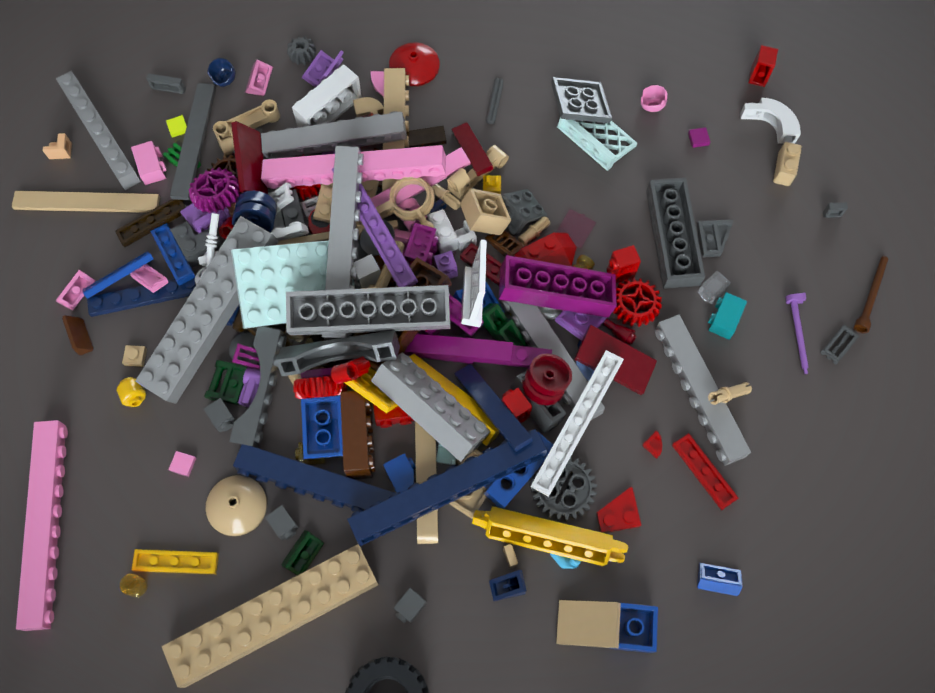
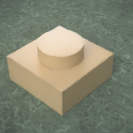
M126 345L122 364L124 366L144 367L147 348L145 346Z

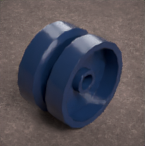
M255 190L246 191L240 194L236 200L232 224L234 226L240 216L271 233L274 228L277 204L266 193Z

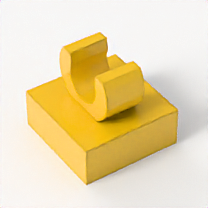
M483 175V191L501 194V176Z

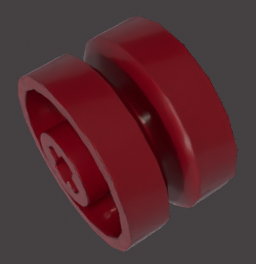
M548 353L540 354L532 360L522 380L523 390L537 404L546 406L556 404L561 400L572 381V371L568 363L559 356Z

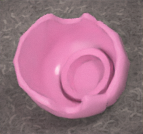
M651 85L645 88L640 100L642 108L649 112L662 110L667 103V91L665 88L659 85Z

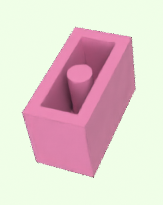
M152 141L131 147L139 175L145 185L166 179L164 172L167 169L164 162L160 161L162 153L159 147H155Z

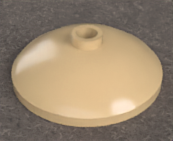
M242 475L230 476L218 482L210 491L206 501V515L210 524L217 531L228 536H241L253 531L262 522L267 511V496L262 486L254 479ZM236 499V504L231 506L230 502Z

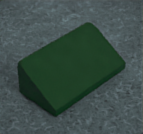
M304 530L281 565L298 576L308 569L324 545V542L309 531Z

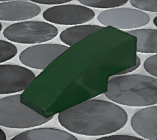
M489 303L482 309L483 325L496 341L513 342V345L529 347L513 320L506 318L498 303Z

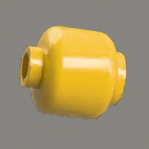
M125 378L117 386L116 391L121 403L125 406L137 407L146 398L145 389L135 382L136 378Z

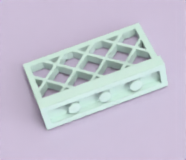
M561 117L559 119L557 128L607 171L612 168L616 161L637 146V142L612 121L610 123L595 124V122H576L575 120L561 119ZM584 128H592L593 133H589ZM596 129H603L605 134L596 133ZM608 130H613L617 135H608ZM596 138L605 139V144H602ZM608 140H617V145L609 144ZM620 141H626L630 145L621 146ZM609 149L618 150V154L614 155Z

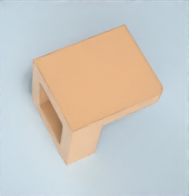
M65 133L58 134L57 142H50L49 146L43 147V152L49 159L71 158L72 142Z

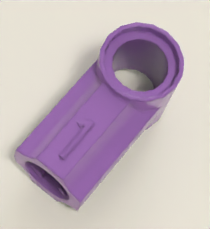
M249 367L245 370L243 377L244 386L238 401L240 405L249 408L259 387L260 370Z

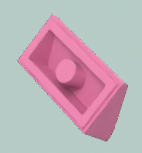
M256 60L253 64L245 93L264 96L273 67L260 60Z
M78 270L56 299V302L73 311L84 297L82 290L93 284L96 280Z

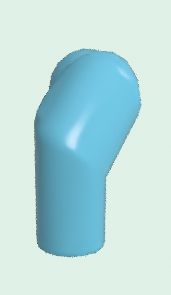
M550 553L552 558L563 569H575L581 563L580 560Z

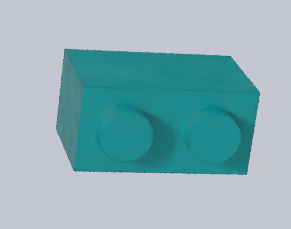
M727 292L723 298L719 297L715 304L717 311L711 314L708 321L711 324L708 331L730 340L735 333L747 301Z

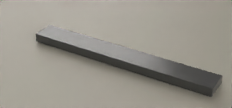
M197 84L170 193L171 199L190 200V183L194 182L193 178L196 175L216 91L215 84Z

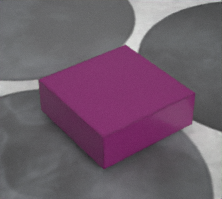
M706 127L689 130L688 135L692 148L708 146L710 144Z

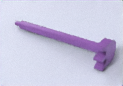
M806 293L791 294L786 296L785 300L787 304H791L801 368L804 370V374H808L807 368L809 367L798 304L806 301Z

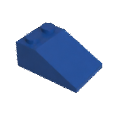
M340 396L301 399L304 459L343 456Z

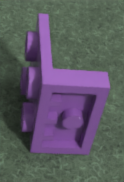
M193 203L180 211L181 215L197 234L210 228L212 213L202 212ZM227 207L224 208V211L221 209L216 213L219 214L218 227L223 224L225 219L231 217Z

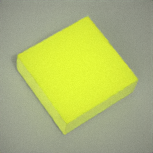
M183 115L166 120L172 138L185 134L187 125Z

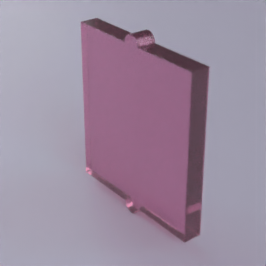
M570 209L556 233H568L574 244L581 248L596 222L586 218L584 214L581 215Z

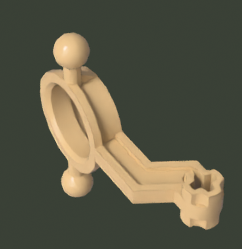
M420 177L397 179L390 189L389 201L376 207L382 219L394 213L404 221L419 220L420 224L435 228L433 223L427 221L425 217L434 206V192L432 187ZM410 184L423 187L427 193L426 200L418 209L406 211L397 206L396 196L403 187ZM361 220L356 221V228L361 226Z

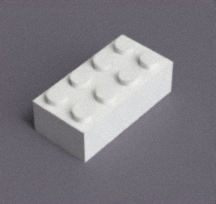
M342 65L327 79L322 80L316 88L310 90L305 97L297 101L292 107L297 127L334 122L354 105L353 100L362 98L359 77L348 67Z

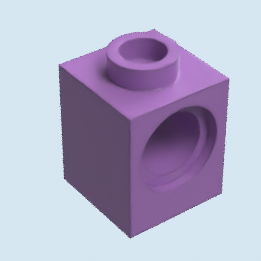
M452 251L434 256L436 269L448 275L449 279L458 276L457 265Z

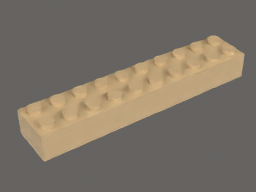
M357 544L161 647L177 687L186 688L379 584L360 545Z

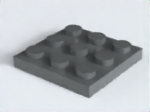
M552 78L551 85L561 119L598 123L611 122L612 116L601 82Z

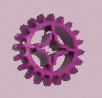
M219 167L217 170L213 168L211 171L205 170V173L199 174V177L193 178L194 182L190 183V199L194 206L202 212L207 211L210 214L212 211L218 213L221 209L224 211V208L231 207V203H236V198L239 197L238 179L227 169L222 170Z

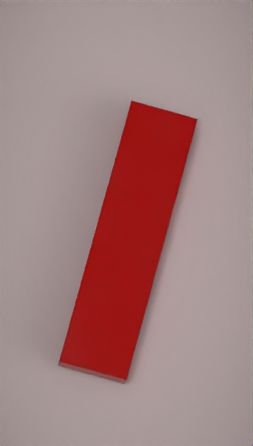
M689 433L672 444L721 511L739 499Z

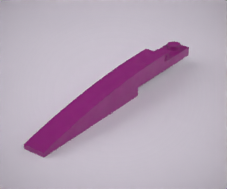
M417 334L404 354L407 356L415 354L419 358L470 364L481 362L529 368L535 357L540 354H552V349L513 345V342Z

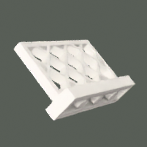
M486 240L480 241L472 267L465 266L463 275L461 324L480 327L482 323V304L485 294Z

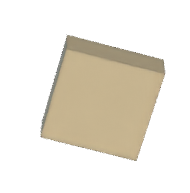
M511 544L504 546L503 551L509 569L517 567L518 561L513 546Z

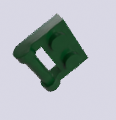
M217 360L210 387L205 392L204 397L209 400L221 398L223 402L238 405L244 386V373L248 367ZM223 370H227L220 393H217Z

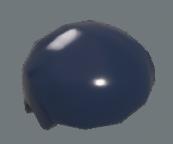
M217 58L209 64L207 73L214 84L225 87L235 80L236 71L227 59Z

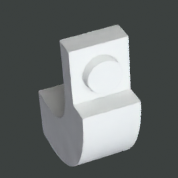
M761 98L759 103H745L740 112L741 119H758L770 123L776 130L778 143L784 144V142L795 144L801 135L797 117L791 109L779 101Z

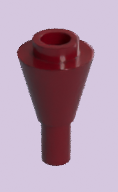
M608 318L603 323L604 326L612 330L620 341L627 345H631L637 337L635 330L616 325Z

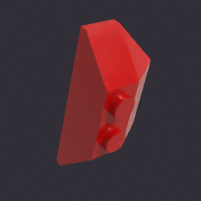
M553 232L521 248L514 257L572 267L577 247L568 233Z

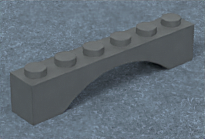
M257 327L253 343L260 362L261 375L259 387L250 407L234 422L229 441L258 448L259 444L262 443L263 425L268 420V413L266 412L268 405L272 403V388L277 382L276 371L278 365L276 358L281 347L286 345L284 332L267 327Z
M391 330L281 347L276 362L281 376L301 374L328 362L356 359L362 356L367 360L375 362L396 360L400 345L396 331Z

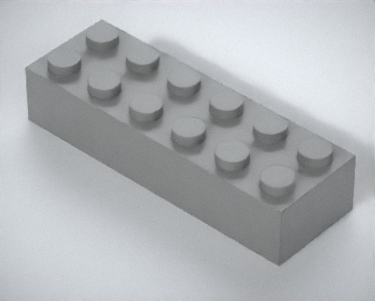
M403 352L398 355L396 360L382 363L371 380L460 462L476 450L491 432L483 422L475 418L467 408L456 401L454 396L447 393L438 382L428 376L425 370L419 368Z

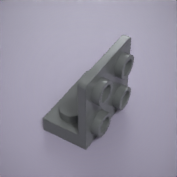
M528 189L502 195L511 218L507 228L513 236L518 235L527 222L547 217L543 207Z

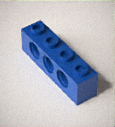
M537 432L547 449L546 457L523 467L522 474L513 472L484 486L487 489L484 494L498 508L504 509L547 458L553 444L541 433ZM501 480L509 481L510 488L504 489L501 486Z

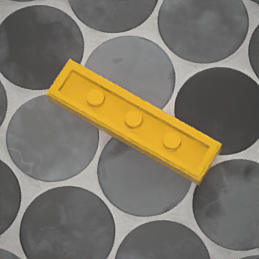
M135 549L131 570L140 572L216 574L219 553Z

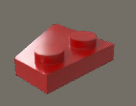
M633 487L628 488L596 513L601 533L641 526Z

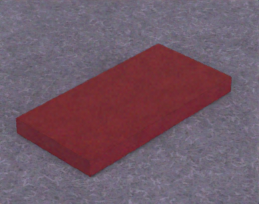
M238 121L232 122L239 191L244 193L255 190L268 194V188L261 179L264 158L260 132Z
M592 325L588 326L574 360L595 370L607 350L624 359L613 381L639 395L644 394L657 360Z

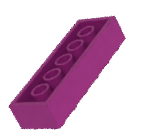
M506 255L500 267L499 300L609 318L617 306L616 276L611 273Z

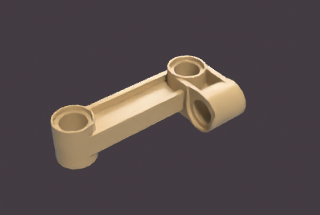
M265 100L261 106L227 121L216 122L213 126V131L224 155L228 156L233 154L234 151L232 122L238 121L253 129L268 122L274 123L280 118L277 103L274 100Z
M496 145L490 147L486 153L493 168H502L509 159V156ZM460 168L447 179V189L458 200L462 201L469 189L481 181L483 175H488L491 171L477 177L473 168L468 173H466L465 169Z

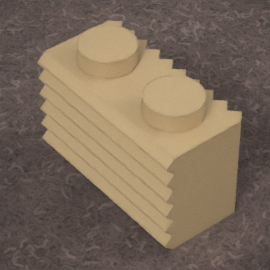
M784 142L778 152L773 179L774 183L785 186L791 185L798 172L801 145Z

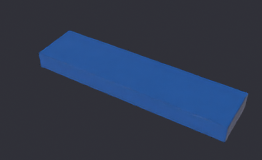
M166 223L150 231L177 284L180 286L194 279L195 274L174 238L169 225Z
M146 251L82 290L83 294L87 299L154 258Z

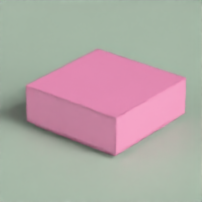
M176 451L168 470L189 477L196 457Z

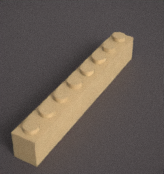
M384 68V114H389L393 111L402 112L405 119L406 132H409V121H406V116H409V105H406V101H409V90H406V86H409V75H406L405 68ZM407 136V140L383 143V150L409 147V136ZM397 179L382 180V192L392 187Z

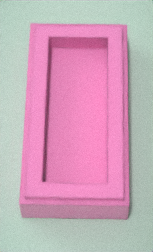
M148 264L130 273L133 279L153 293L169 283L165 276Z

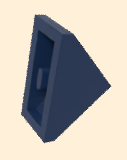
M522 570L489 580L493 601L525 595L527 592Z

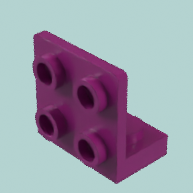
M414 223L404 258L414 261L418 257L432 266V258L436 254L439 239L436 236V228Z

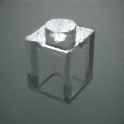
M716 271L701 285L698 293L703 300L713 304L728 289L731 282Z

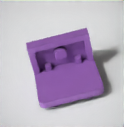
M320 50L302 78L316 88L322 80L327 79L339 68L344 60L342 58L344 52L341 50L334 60Z

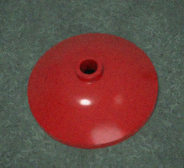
M413 42L398 47L392 53L389 60V68H405L406 75H409V86H422L431 82L439 72L440 61L437 53L430 46Z

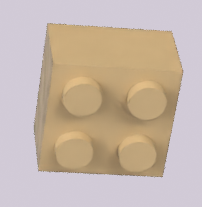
M470 188L460 203L471 231L501 235L511 222L501 194Z

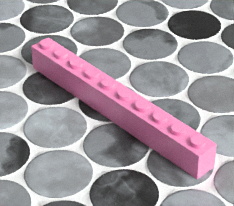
M443 145L361 152V154H364V164L360 165V172L363 174L362 182L367 180L382 181L393 178L402 179L403 177H436L445 175L446 154ZM335 154L264 159L261 179L267 188L276 189L284 183L291 184V187L301 185L312 186L314 184L329 185L333 183L334 173L332 168H334Z
M59 420L34 422L16 629L22 631L51 629V623L54 621L52 607L53 601L56 598L54 581L57 578L56 559L59 556L57 541L61 533L59 517L62 515L60 501L64 492L62 486V477L65 475L63 461L66 457L65 438L68 436L66 425Z

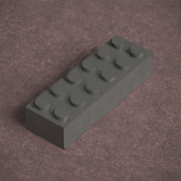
M686 178L650 180L646 194L663 289L700 286L705 278L687 180Z

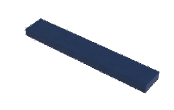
M471 364L454 373L456 379L515 452L533 442L532 436Z

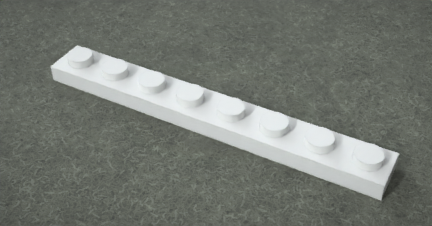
M607 350L605 351L531 485L532 488L548 497L550 496L624 360L623 358Z

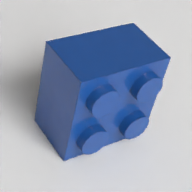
M621 603L619 648L609 649L646 653L657 652L658 607Z

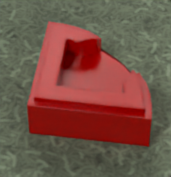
M657 430L642 445L656 459L662 452V438Z

